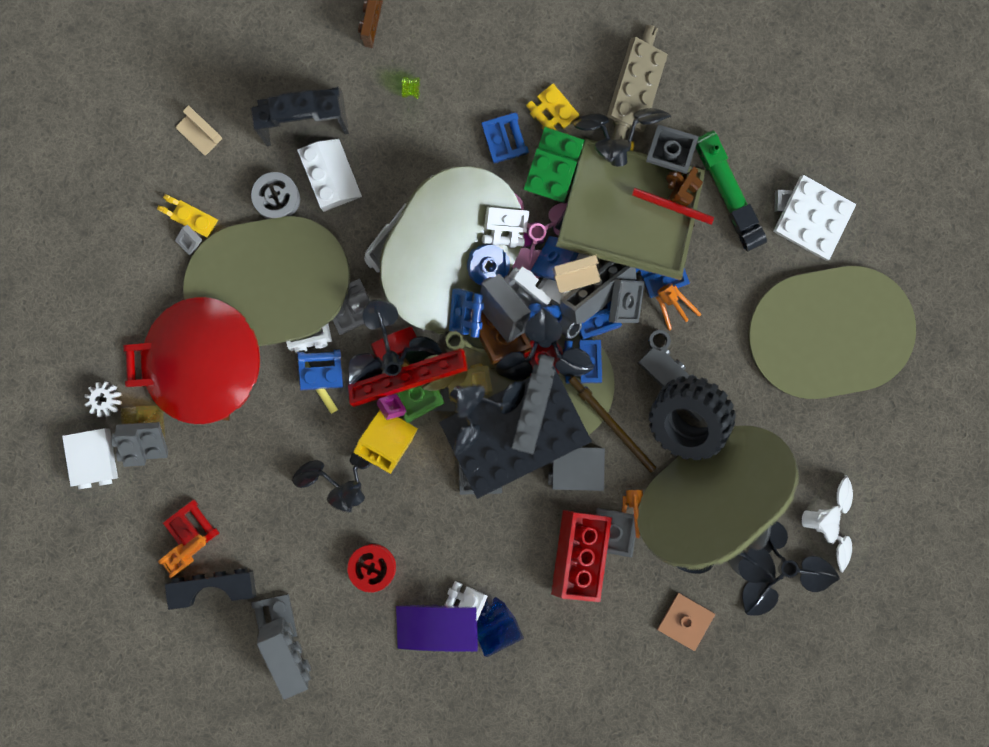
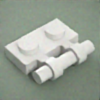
M486 207L484 228L491 229L492 232L490 235L482 236V243L496 246L507 245L510 248L524 246V238H518V233L527 232L529 211ZM501 230L509 231L508 237L500 236Z
M455 581L452 588L448 590L447 594L449 596L444 606H454L456 599H459L461 601L458 607H476L478 620L487 595L471 587H466L465 592L462 593L460 589L463 584Z

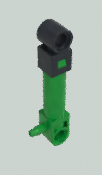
M712 130L699 136L695 148L706 171L709 170L730 213L728 216L744 249L748 252L767 243L765 232L758 224V218L751 204H747L727 162L728 156L718 135Z

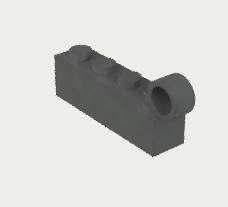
M609 261L598 270L600 282L574 289L560 300L561 313L564 315L560 321L562 334L569 339L574 338L580 332L582 323L612 301L615 279L636 280V268Z
M656 330L648 338V344L651 349L638 364L662 388L669 381L676 380L678 377L685 376L688 379L689 376H695L684 371L686 367L678 359L674 361L669 356L670 351L667 349L671 342L669 334L664 330ZM661 334L665 337L666 343L664 347L658 348L653 344L654 335ZM685 409L697 422L703 419L698 413Z
M542 354L539 365L534 364L512 449L531 454L534 453L555 370L552 369L555 357Z

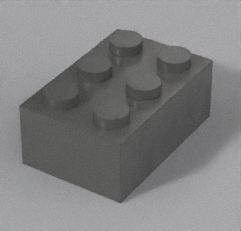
M284 617L260 626L257 645L283 699H287L308 690V682L311 680L309 674L311 667L308 660L303 659L301 655L303 652L299 641L295 642L292 636L294 634L293 628L289 622L286 623Z

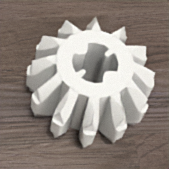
M96 382L95 388H88L91 395L85 394V398L90 399L89 402L85 403V406L91 407V414L97 412V417H102L104 414L106 417H110L111 411H118V408L114 405L122 404V401L116 400L122 394L121 392H115L117 386H110L109 382H104L103 385L100 382ZM100 397H106V402L100 401Z

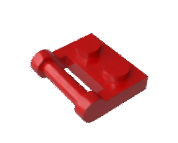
M195 499L163 522L179 545L183 544L185 546L194 537L199 535V532L186 516L188 512L193 514L207 533L205 536L206 544L220 534L199 510Z

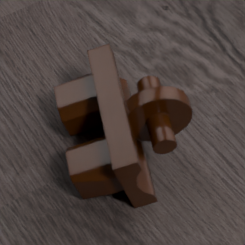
M693 166L687 174L679 171L668 173L666 177L669 183L668 188L673 189L667 200L678 202L683 206H688L692 202L694 196L687 189L694 193L703 183L696 176L698 172L696 167Z

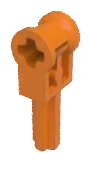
M199 534L185 546L183 544L178 545L158 561L168 571L170 579L194 561L192 556L206 545L205 536L202 537Z

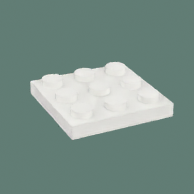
M802 175L773 232L816 256L829 260L856 204Z

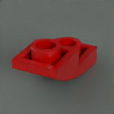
M412 326L387 336L390 351H394L399 355L405 347H409L410 340L417 337ZM384 338L371 344L376 358L380 357L381 360L386 353Z

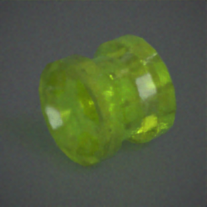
M403 76L402 98H407L408 96L419 98L420 77L409 79Z

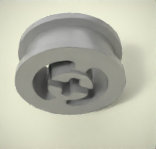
M270 172L262 175L254 183L251 199L256 210L264 218H281L294 215L300 204V193L295 183L287 175L279 172ZM275 183L285 185V188H280L276 185H273L278 194V200L282 206L286 203L287 197H290L287 205L279 210L267 209L268 205L279 208L268 186Z

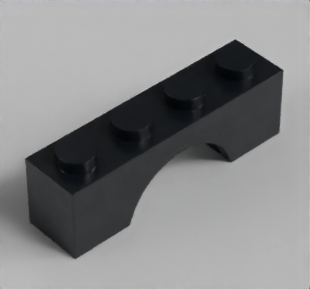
M247 568L234 569L233 574H226V571L213 572L212 577H205V574L192 575L190 580H184V577L171 578V582L165 584L168 610L194 605L197 594L206 587L222 589L228 594L231 601L250 599L256 596L253 571H247Z

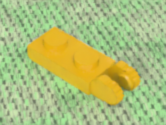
M164 194L163 198L165 201L177 206L174 212L169 211L163 206H158V211L170 216L172 220L184 226L188 225L193 231L209 238L218 221L216 218L181 200L178 201Z

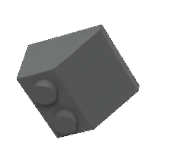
M658 125L646 162L687 174L699 136Z

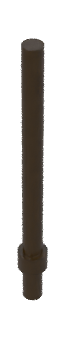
M575 375L571 376L568 382L576 389L577 395L593 408L650 473L653 472L656 466L592 396V391L587 386L584 387Z

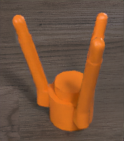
M669 283L657 291L659 296L656 299L660 304L668 330H671L672 327L664 303L668 306L673 304L684 321L688 322L687 316L677 302L678 297L697 316H701L697 308L678 290L676 285L673 286Z
M643 490L626 491V496H623L621 512L626 513L628 504L629 508H634L636 538H639L640 532L637 519Z

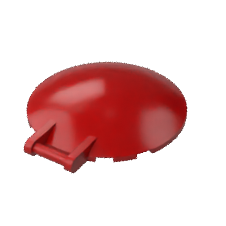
M206 297L182 300L161 313L148 331L144 343L123 345V351L126 352L127 369L125 387L146 386L151 398L158 407L179 421L190 424H209L223 420L246 402L250 396L249 393L253 384L257 381L260 368V351L256 335L245 320L246 318L237 309L221 300ZM135 351H141L142 379L136 380Z

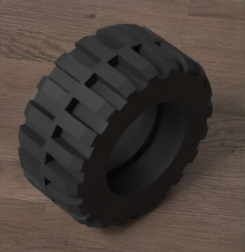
M682 376L676 380H671L666 386H663L650 408L648 417L649 422H651L649 424L650 430L654 432L653 436L656 441L662 443L661 447L665 450H670L674 456L680 455L682 459L689 460V458L701 460L702 457L708 459L721 451L734 428L736 414L731 399H727L728 395L724 390H719L717 384L707 382L708 379L701 378L700 380L697 379V376H689L686 379L685 376ZM676 409H689L698 413L706 421L708 427L699 428L687 424L680 418Z

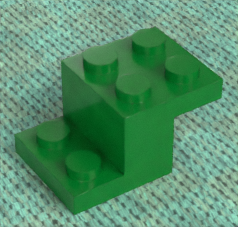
M544 127L524 190L564 203L585 139Z

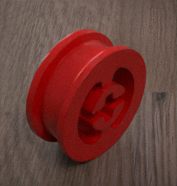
M378 544L365 545L357 549L349 559L347 567L349 579L361 591H380L389 585L395 576V558L384 546ZM372 553L373 558H369L364 564L371 565L374 563V568L379 571L383 568L380 558L384 559L387 572L382 581L372 583L370 579L377 577L380 573L377 571L370 573V568L367 566L361 567L364 578L360 577L357 564L362 555Z

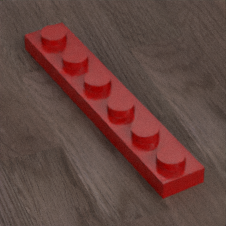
M460 348L402 367L400 373L395 376H389L384 373L356 382L355 384L348 385L350 405L355 407L467 371L465 351Z

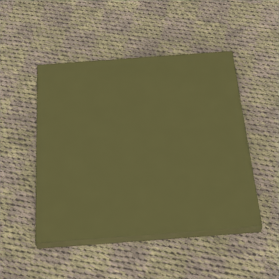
M585 138L556 247L589 256L596 255L600 259L681 280L695 219L632 196L634 188L668 199L673 189L668 188L669 183L666 177L669 172L677 171L646 162L648 155L631 150L627 151L628 163L620 167L612 166L609 161L596 151L595 143L598 141ZM697 168L696 176L703 182L705 170ZM702 185L694 193L687 189L694 196V199L686 207L697 210Z

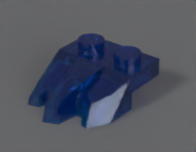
M495 597L492 605H490L486 599L477 620V638L484 656L489 657L521 641L524 637L515 616L506 604Z

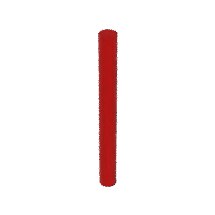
M634 188L632 193L634 197L712 225L715 218Z

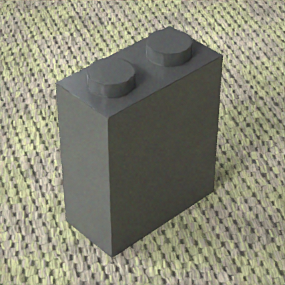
M500 274L493 278L488 277L485 279L480 294H483L482 302L484 303V310L481 311L503 338L510 342L525 332V325L529 320L531 311Z
M578 448L550 462L549 464H552V472H548V485H552L553 490L604 491L605 448Z

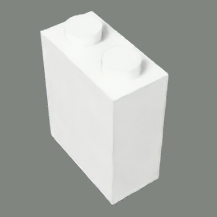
M104 428L62 436L70 486H78L79 490L90 488L91 483L99 482V486L112 484V479L118 478L110 429Z

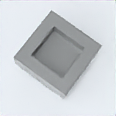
M792 190L775 191L774 212L784 211L792 195Z
M186 225L180 230L175 241L191 255L196 251L202 239Z

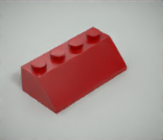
M563 510L552 595L561 599L600 602L612 517Z

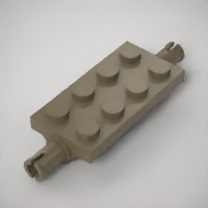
M653 25L645 26L642 40L637 37L630 39L607 117L614 120L615 126L611 140L625 138L626 131L632 127L635 112L645 108H652L668 55L654 47L653 43L658 28ZM638 123L635 131L644 132L646 125Z

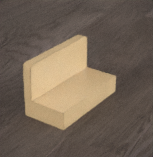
M188 106L183 111L187 116L176 126V129L203 155H207L223 138Z
M594 255L552 268L559 293L600 282L596 266L598 264L597 256Z

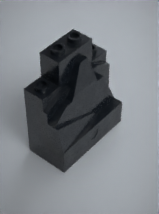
M340 87L327 90L284 93L279 96L257 100L258 106L251 108L254 130L266 146H271L269 128L280 127L282 123L308 119L320 121L337 118L344 134H349L344 97Z

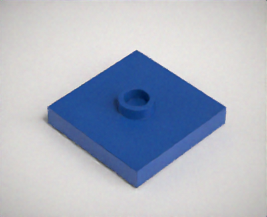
M549 236L531 272L535 276L555 281L552 268L576 261L579 253L556 247L558 238Z

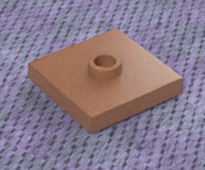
M677 593L657 630L695 651L712 622L715 613Z

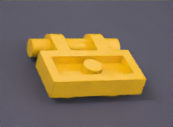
M554 84L537 96V99L541 102L539 106H536L533 101L526 105L531 111L530 115L541 123L543 130L544 127L556 130L554 126L557 124L565 129L580 116ZM547 109L553 118L551 120H548L542 113L544 110Z

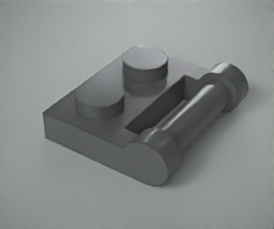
M289 594L251 602L252 609H255L258 629L266 624L263 606H269L271 620L274 621L284 617L286 623L289 622L293 628L294 634L292 636H297Z

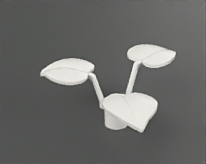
M844 475L845 478L842 479L837 490L838 506L827 510L819 509L818 512L805 510L802 516L803 527L814 528L817 532L824 533L829 543H834L836 539L838 540L839 545L836 555L840 572L842 573L847 567L852 554L850 537L845 536L842 538L838 536L840 511L842 510V513H847L853 499L852 485L847 475Z

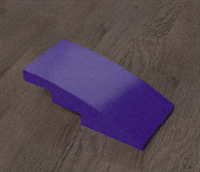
M438 605L396 606L398 649L451 652L478 651L476 607Z

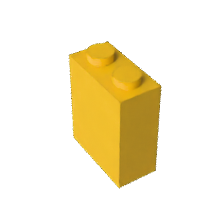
M379 410L358 441L354 453L391 474L413 440L418 428L399 417L386 420L381 410Z

